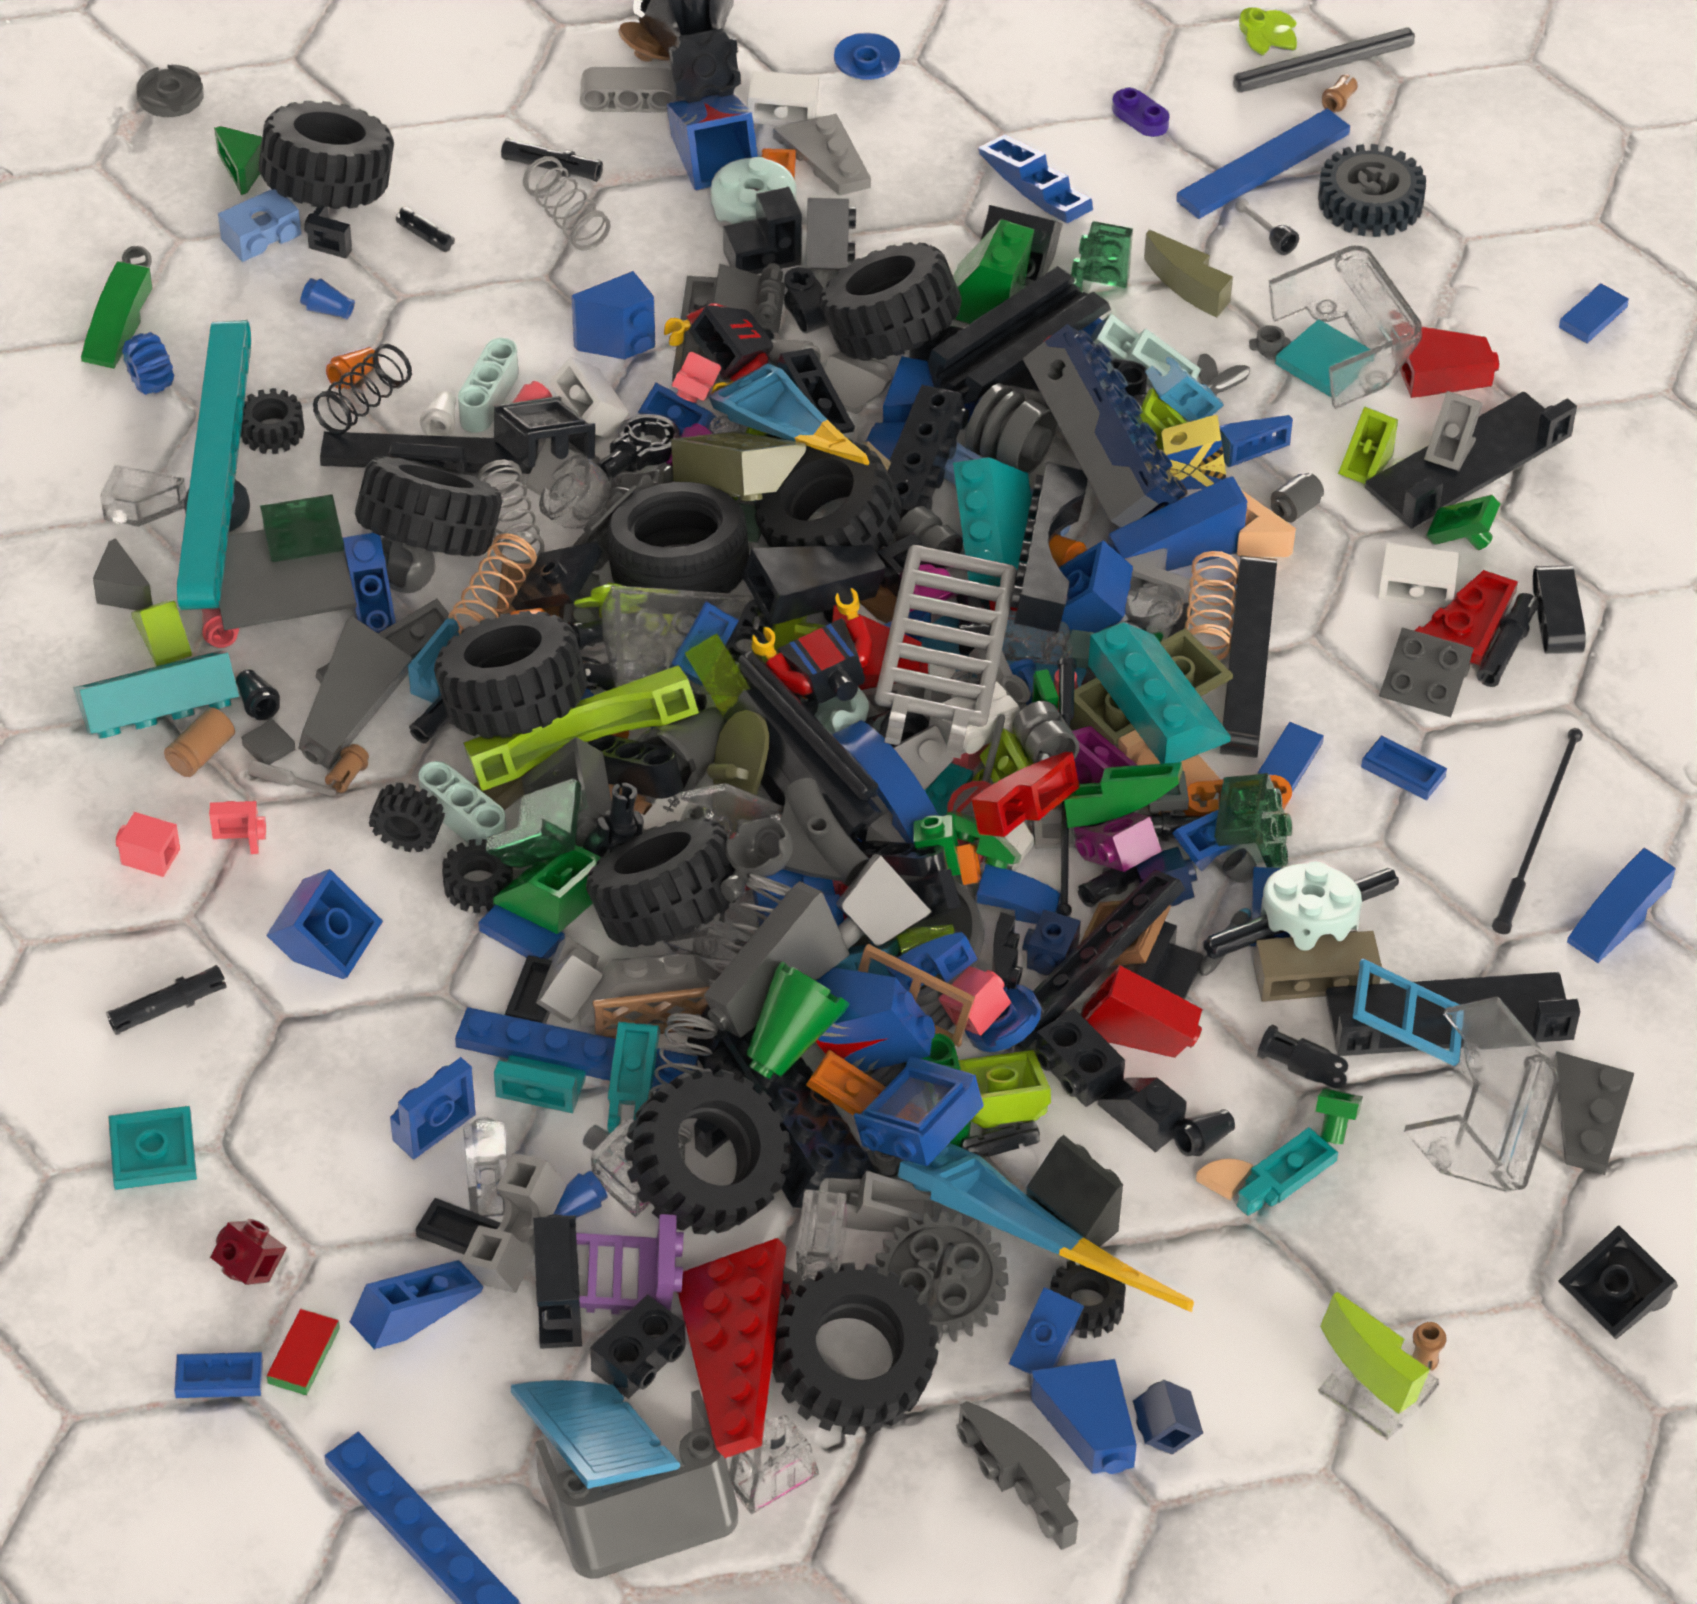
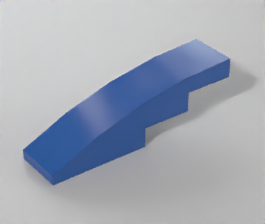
M1005 134L978 148L979 154L1001 177L1027 199L1059 220L1068 224L1094 210L1092 198L1072 189L1068 175L1049 167L1045 153Z

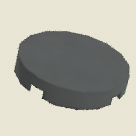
M171 64L167 65L168 69L159 70V67H155L141 76L137 83L138 103L143 110L151 115L164 118L179 117L196 109L204 98L201 77L189 67Z

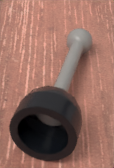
M1239 199L1236 202L1235 207L1237 211L1245 212L1270 232V245L1280 255H1287L1296 248L1299 242V234L1287 225L1273 227L1249 207L1247 200Z

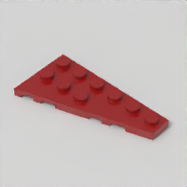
M779 1238L754 1245L683 1271L681 1292H677L715 1448L724 1458L762 1446L787 1247Z

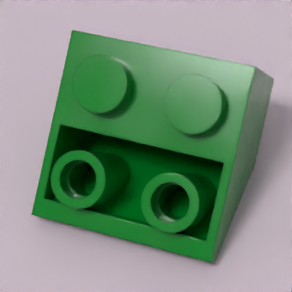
M575 844L566 846L538 859L494 897L493 903L555 934H559L593 904L586 890L587 877L591 868L596 866L597 861L601 857Z

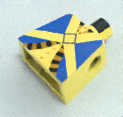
M1218 415L1165 428L1161 432L1164 448L1162 451L1168 456L1173 465L1170 471L1173 477H1177L1187 490L1204 489L1227 478Z

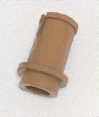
M1343 74L1333 87H1329L1323 92L1322 105L1325 109L1328 108L1334 113L1342 111L1347 106L1348 98L1358 89V83L1354 77L1345 84L1350 75Z
M351 744L349 747H344L341 750L340 760L325 777L327 785L336 780L331 786L336 789V792H346L359 771H364L368 767L369 754L363 747L357 744Z
M1425 1322L1414 1330L1412 1338L1415 1348L1412 1357L1428 1367V1362L1431 1361L1430 1369L1432 1371L1438 1366L1439 1354L1445 1347L1447 1338L1440 1325L1434 1322Z

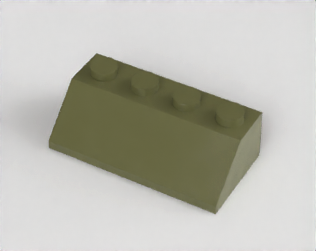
M737 431L671 439L674 482H694L710 485L724 491L731 497H740L742 501L763 499L762 493L776 492L806 452V443Z
M1186 628L1160 642L1200 696L1233 679V673ZM1096 677L1074 690V718L1070 721V729L1075 731L1091 726L1110 743L1116 745L1120 737L1134 731L1135 728Z

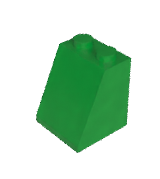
M1001 219L959 263L953 277L962 297L959 314L955 320L971 324L1024 289L1034 229Z

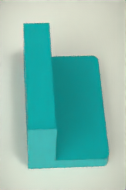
M514 1055L509 1056L507 1062L498 1060L494 1071L496 1097L572 1114L586 1080V1073L583 1070Z

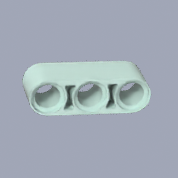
M508 338L491 340L484 348L458 395L460 424L464 430L473 433L487 430L494 421V405L503 404L519 375L517 346L513 340Z
M433 761L420 768L418 773L420 791L422 788L427 790V797L434 795L438 799L436 804H442L444 808L443 813H445L443 823L468 843L469 840L476 839V845H481L482 839L489 840L490 847L495 842L502 845L503 839L507 835L505 811L500 805L444 762Z

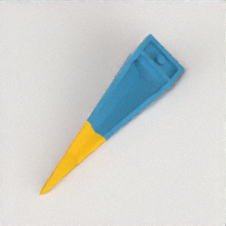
M768 363L708 396L713 409L726 414L731 422L790 441L806 443V446L869 465L866 453L837 430L806 398L781 368Z
M949 1143L928 1166L905 1160L900 1162L898 1177L913 1183V1187L917 1190L931 1192V1200L1192 1312L1194 1305L1192 1299L1132 1268L1075 1232L1020 1191L981 1156Z

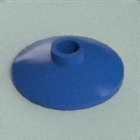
M857 33L844 38L837 44L834 50V62L840 71L850 77L865 80L878 79L889 75L898 67L900 51L891 39L883 35Z

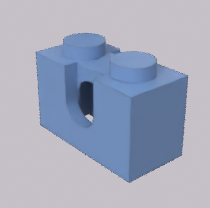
M270 189L218 213L221 240L242 262L262 254L269 244L276 241L283 244L301 235L299 209L287 197L279 195L276 189ZM256 212H267L254 219L251 218Z

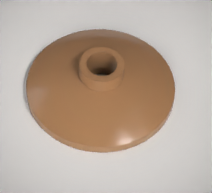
M624 22L620 25L618 29L619 36L629 47L635 50L634 55L637 58L646 62H651L653 59L670 61V55L639 22Z

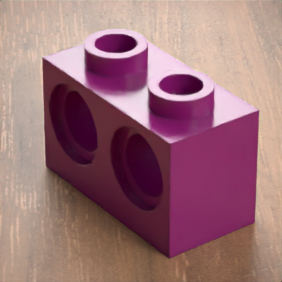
M1132 812L1106 822L1073 827L1077 838L1075 840L1076 849L1085 861L1125 872L1162 852L1150 816Z

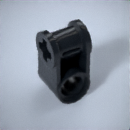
M795 267L788 270L784 277V284L787 288V292L784 295V305L796 320L800 330L807 334L828 326L820 307L823 286L817 280L814 273L805 267Z

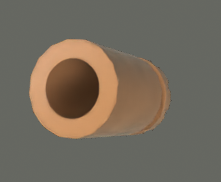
M212 707L207 708L173 743L165 748V759L180 775L192 777L198 769L235 735V728L223 712Z

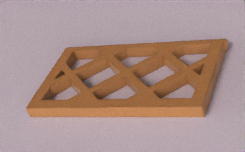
M710 987L593 1000L595 1035L616 1039L617 1028L606 1029L610 1025H618L619 1022L647 1024L654 1019L664 1023L649 1025H659L660 1034H664V1030L668 1027L667 1017L672 1015L667 1013V1011L678 1006L685 1009L680 1013L702 1015L708 1005L704 994ZM704 997L696 1003L688 1000L689 998ZM663 1002L655 1008L646 1005L647 1003ZM621 1007L613 1013L604 1010L605 1008ZM633 1011L643 1014L634 1021L625 1018L626 1015ZM673 1021V1022H674V1023H683V1022H688V1021ZM682 1026V1027H685V1028H688V1029H692V1030H693V1028H694V1027H691V1026ZM670 1029V1030L668 1031V1033H673V1032H675V1031H673L672 1029Z

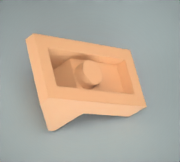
M1242 491L1248 502L1245 527L1239 532L1237 555L1289 557L1293 554L1296 528Z

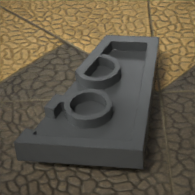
M1556 1051L1554 1065L1558 1078L1557 1093L1558 1102H1560L1561 1131L1565 1164L1605 1175L1633 1082L1634 1072Z

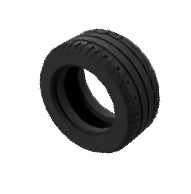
M673 482L643 489L629 496L617 507L610 517L606 528L609 563L614 583L622 585L625 590L646 589L648 592L647 597L634 602L651 608L685 610L701 607L705 602L711 604L727 596L739 585L743 579L742 577L749 559L747 525L743 509L724 491L706 484ZM687 543L692 544V545L683 546V547L665 548L666 546H669V545L687 544Z

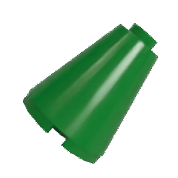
M781 961L778 968H776L746 1054L753 1059L749 1067L768 1079L771 1078L773 1073L781 1077L843 1015L850 1003L841 997L834 996L830 993L831 990L794 967L790 968L785 962Z

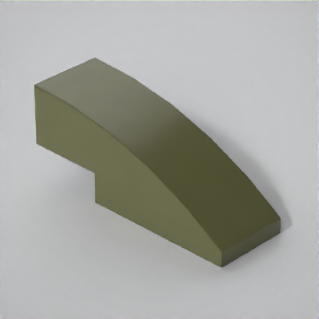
M1149 229L1146 232L1144 260L1152 271L1182 299L1217 318L1231 302L1233 276L1210 267V255Z

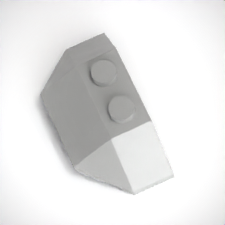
M691 952L614 959L602 970L601 973L603 975L600 982L578 1010L580 1028L595 1026L593 1000L709 987V979H717L721 973ZM704 997L689 998L688 1000L696 1003ZM663 1002L647 1003L646 1005L655 1008ZM675 1006L668 1010L667 1013L676 1014L685 1009ZM621 1007L605 1008L604 1010L613 1013ZM633 1011L626 1015L625 1018L634 1021L643 1014Z

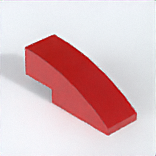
M1063 752L1027 766L999 780L972 798L978 833L980 835L1005 837L1025 820L1039 821L1076 791L1080 785L1073 752Z

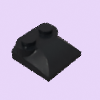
M1620 1225L1558 1280L1559 1284L1615 1340L1650 1311L1664 1308L1670 1302L1673 1291L1678 1287L1676 1280Z

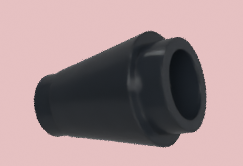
M243 670L237 675L236 685L238 686L246 713L257 720L272 718L280 708V695L278 691L256 674L254 670Z
M1226 1109L1184 1118L1180 1121L1179 1126L1174 1129V1141L1184 1155L1201 1156L1230 1132L1234 1131L1235 1121L1232 1114Z

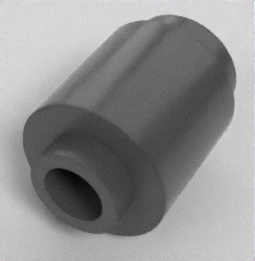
M1298 474L1271 494V509L1286 522L1292 523L1320 503L1321 497L1324 495V487L1314 474Z

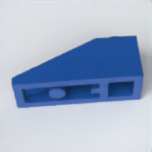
M460 1260L372 1282L365 1285L349 1322L373 1349L382 1348L408 1340L479 1295L484 1286Z

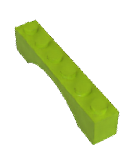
M678 665L580 700L575 708L570 707L567 715L561 719H554L552 724L544 728L540 726L532 729L533 732L523 735L521 732L507 738H501L500 736L482 738L480 736L463 742L474 777L481 790L484 791L521 777L575 737L588 742L623 731L664 726L698 714L699 711L689 680Z

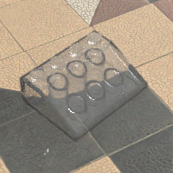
M612 585L601 608L603 640L615 687L669 669V665L705 602L712 604L739 620L747 603L755 598L753 595ZM759 616L755 617L754 619V628L757 630L759 626ZM743 639L736 643L740 650L752 651L751 640ZM718 659L702 686L688 679L693 694L734 696L720 690L715 684L714 675ZM734 661L731 672L726 674L727 677L732 678L734 674H738V662Z

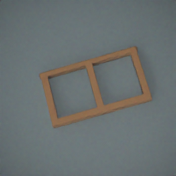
M867 944L859 965V972L868 973L871 959H874L913 978L909 992L913 995L915 1002L923 983L963 1003L954 1034L934 1025L935 1033L948 1036L952 1039L955 1046L960 1047L975 996Z

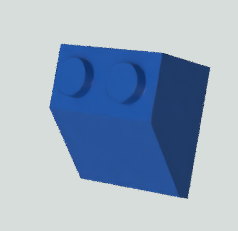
M634 271L571 295L573 343L577 351L625 360L656 347L654 295Z
M1104 540L1058 567L1070 581L1060 624L1061 629L1097 633L1109 625H1116L1122 620L1126 612L1125 606L1131 587L1130 581L1133 566Z
M327 869L302 879L266 936L293 962L340 979L348 978L383 920L331 869Z

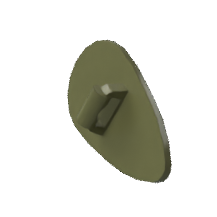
M749 710L735 713L726 722L720 732L716 745L714 764H710L707 769L708 776L713 779V810L715 819L718 824L723 826L727 836L737 832V821L739 819L748 820L769 750V731L766 721L759 713Z

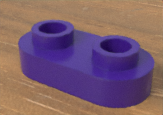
M1126 87L1114 93L1112 112L1116 117L1148 137H1158L1168 131L1170 114L1163 106L1132 87Z

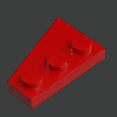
M1483 570L1456 593L1455 600L1444 609L1440 607L1432 614V619L1424 627L1419 626L1414 631L1474 648L1469 663L1480 666L1498 631L1500 622L1516 594L1518 581Z

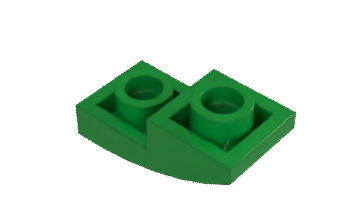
M958 811L947 813V815H952L957 839L974 843L976 837L980 838L976 853L986 856V864L1007 869L1008 863L1012 865L1020 863L1022 855L1005 837L980 835L975 818Z

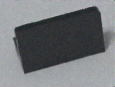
M1164 921L1146 963H1141L1136 974L1185 999L1199 972L1204 956L1201 953L1175 945L1177 925Z

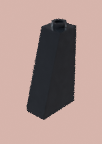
M872 545L752 548L742 578L769 624H779L833 609L834 606H837L835 598L837 593L842 604H851L854 599L850 588L857 592L859 602L876 597L880 583L885 578L886 567Z

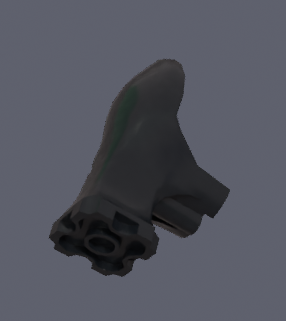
M634 0V14L641 26L670 55L674 92L677 96L684 97L687 103L701 101V98L719 94L720 97L733 95L735 88L742 84L736 54L738 53L736 38L725 32L724 28L734 0Z

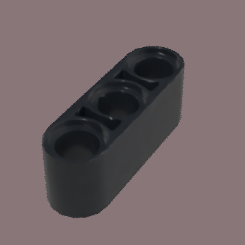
M1535 566L1532 578L1534 600L1537 599L1539 602L1537 617L1545 654L1583 653L1586 643L1585 624L1573 566Z
M607 735L587 742L603 752L608 785L619 784L620 788H622V783H628L637 789V794L658 799L669 798L682 791L684 785L674 750L613 735Z

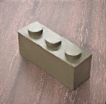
M1349 931L1342 941H1337L1332 934H1325L1318 938L1312 949L1306 951L1296 947L1293 937H1272L1265 940H1256L1253 965L1261 1002L1325 997L1326 989L1329 987L1357 986L1359 962L1361 959L1382 967L1374 931ZM1370 973L1368 985L1380 984L1381 977Z

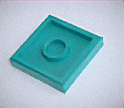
M1318 319L1276 355L1275 365L1332 397L1374 360L1375 352Z
M190 1106L108 1116L115 1190L197 1180Z

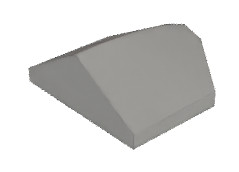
M841 351L830 355L824 367L846 411L854 414L859 413L865 404L882 394L892 380L887 364L874 359L870 361H862L859 358L853 359Z

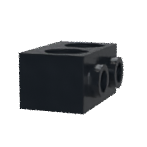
M1075 1009L1037 1031L1035 1054L1040 1066L1046 1071L1050 1070L1061 1082L1065 1092L1071 1097H1076L1085 1107L1100 1099L1124 1080L1125 1059Z
M647 1294L590 1347L591 1371L609 1385L613 1384L623 1396L629 1399L639 1389H646L663 1366L668 1362L676 1361L682 1355L686 1347L685 1322ZM659 1334L661 1336L652 1337L650 1335ZM623 1361H632V1363H629V1364H623V1363H621V1362H623Z

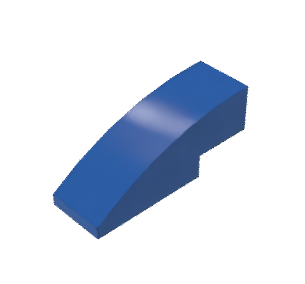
M1644 847L1599 895L1568 936L1567 943L1596 963H1599L1646 919L1647 910L1671 888L1676 868Z

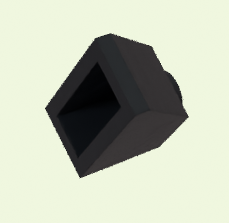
M1158 1077L1125 1078L1098 1099L1097 1105L1156 1153L1174 1138L1173 1132L1175 1127L1179 1126L1180 1121L1185 1118L1187 1101Z

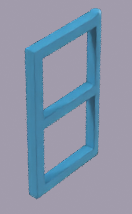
M1361 959L1359 962L1353 1018L1453 1066L1457 1065L1460 1058L1466 1008L1370 961ZM1370 973L1407 990L1402 1029L1365 1011ZM1417 995L1454 1012L1449 1051L1412 1034Z

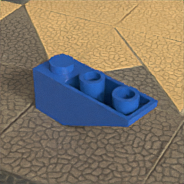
M375 533L343 537V550L357 605L354 608L356 619L376 633H380L396 623L381 536Z

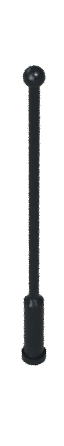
M1065 657L1058 660L1057 666L1059 668V713L1070 728V721L1074 718V682L1077 661L1073 658ZM1063 800L1061 812V897L1056 911L1058 914L1069 917L1072 913V907L1068 904L1069 828Z
M1572 728L1568 732V745L1518 875L1511 879L1499 913L1493 920L1492 928L1499 934H1508L1512 929V920L1526 886L1524 878L1575 745L1583 737V733L1579 728Z

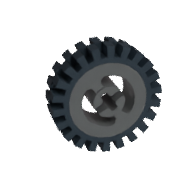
M1364 144L1356 145V152H1353L1349 146L1343 148L1342 154L1338 151L1332 154V160L1327 159L1324 163V168L1322 167L1318 192L1319 208L1324 210L1323 215L1325 218L1330 219L1333 217L1332 224L1336 227L1345 223L1344 231L1349 233L1352 232L1354 227L1358 228V235L1365 236L1366 230H1372L1373 237H1380L1381 230L1383 229L1387 236L1395 234V228L1403 232L1407 230L1408 224L1413 226L1416 223L1417 217L1420 218L1422 214L1426 191V175H1423L1421 165L1416 166L1417 161L1413 157L1405 160V152L1400 150L1396 155H1392L1393 147L1386 146L1384 152L1378 151L1379 144H1371V150L1366 151Z

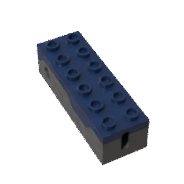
M1066 324L1055 334L1047 337L1041 345L1023 358L1111 522L1119 527H1123L1185 498V495L1188 494L1187 489L1177 477H1173L1170 468L1173 466L1172 462L1161 449L1157 448L1155 441L1158 439L1157 435L1146 422L1142 421L1140 414L1143 412L1142 408L1126 392L1125 387L1128 386V383L1124 376L1111 365L1110 361L1113 360V356L1103 343H1094L1084 330L1078 332Z

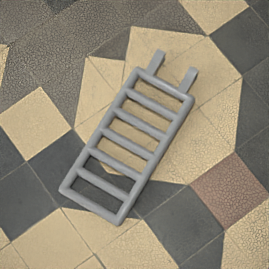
M920 545L910 546L906 556L875 693V702L878 705L892 708L884 743L900 746L907 712L952 721L945 756L960 759L967 725L983 727L987 724L1015 586L1017 569L1014 566ZM924 561L1001 578L1000 586L996 587L919 570L920 562ZM915 585L995 601V610L991 611L913 594ZM914 609L990 625V635L908 618L909 611ZM908 633L986 650L985 660L903 643L904 634ZM899 657L981 675L980 685L898 668ZM893 683L976 700L975 710L892 693Z

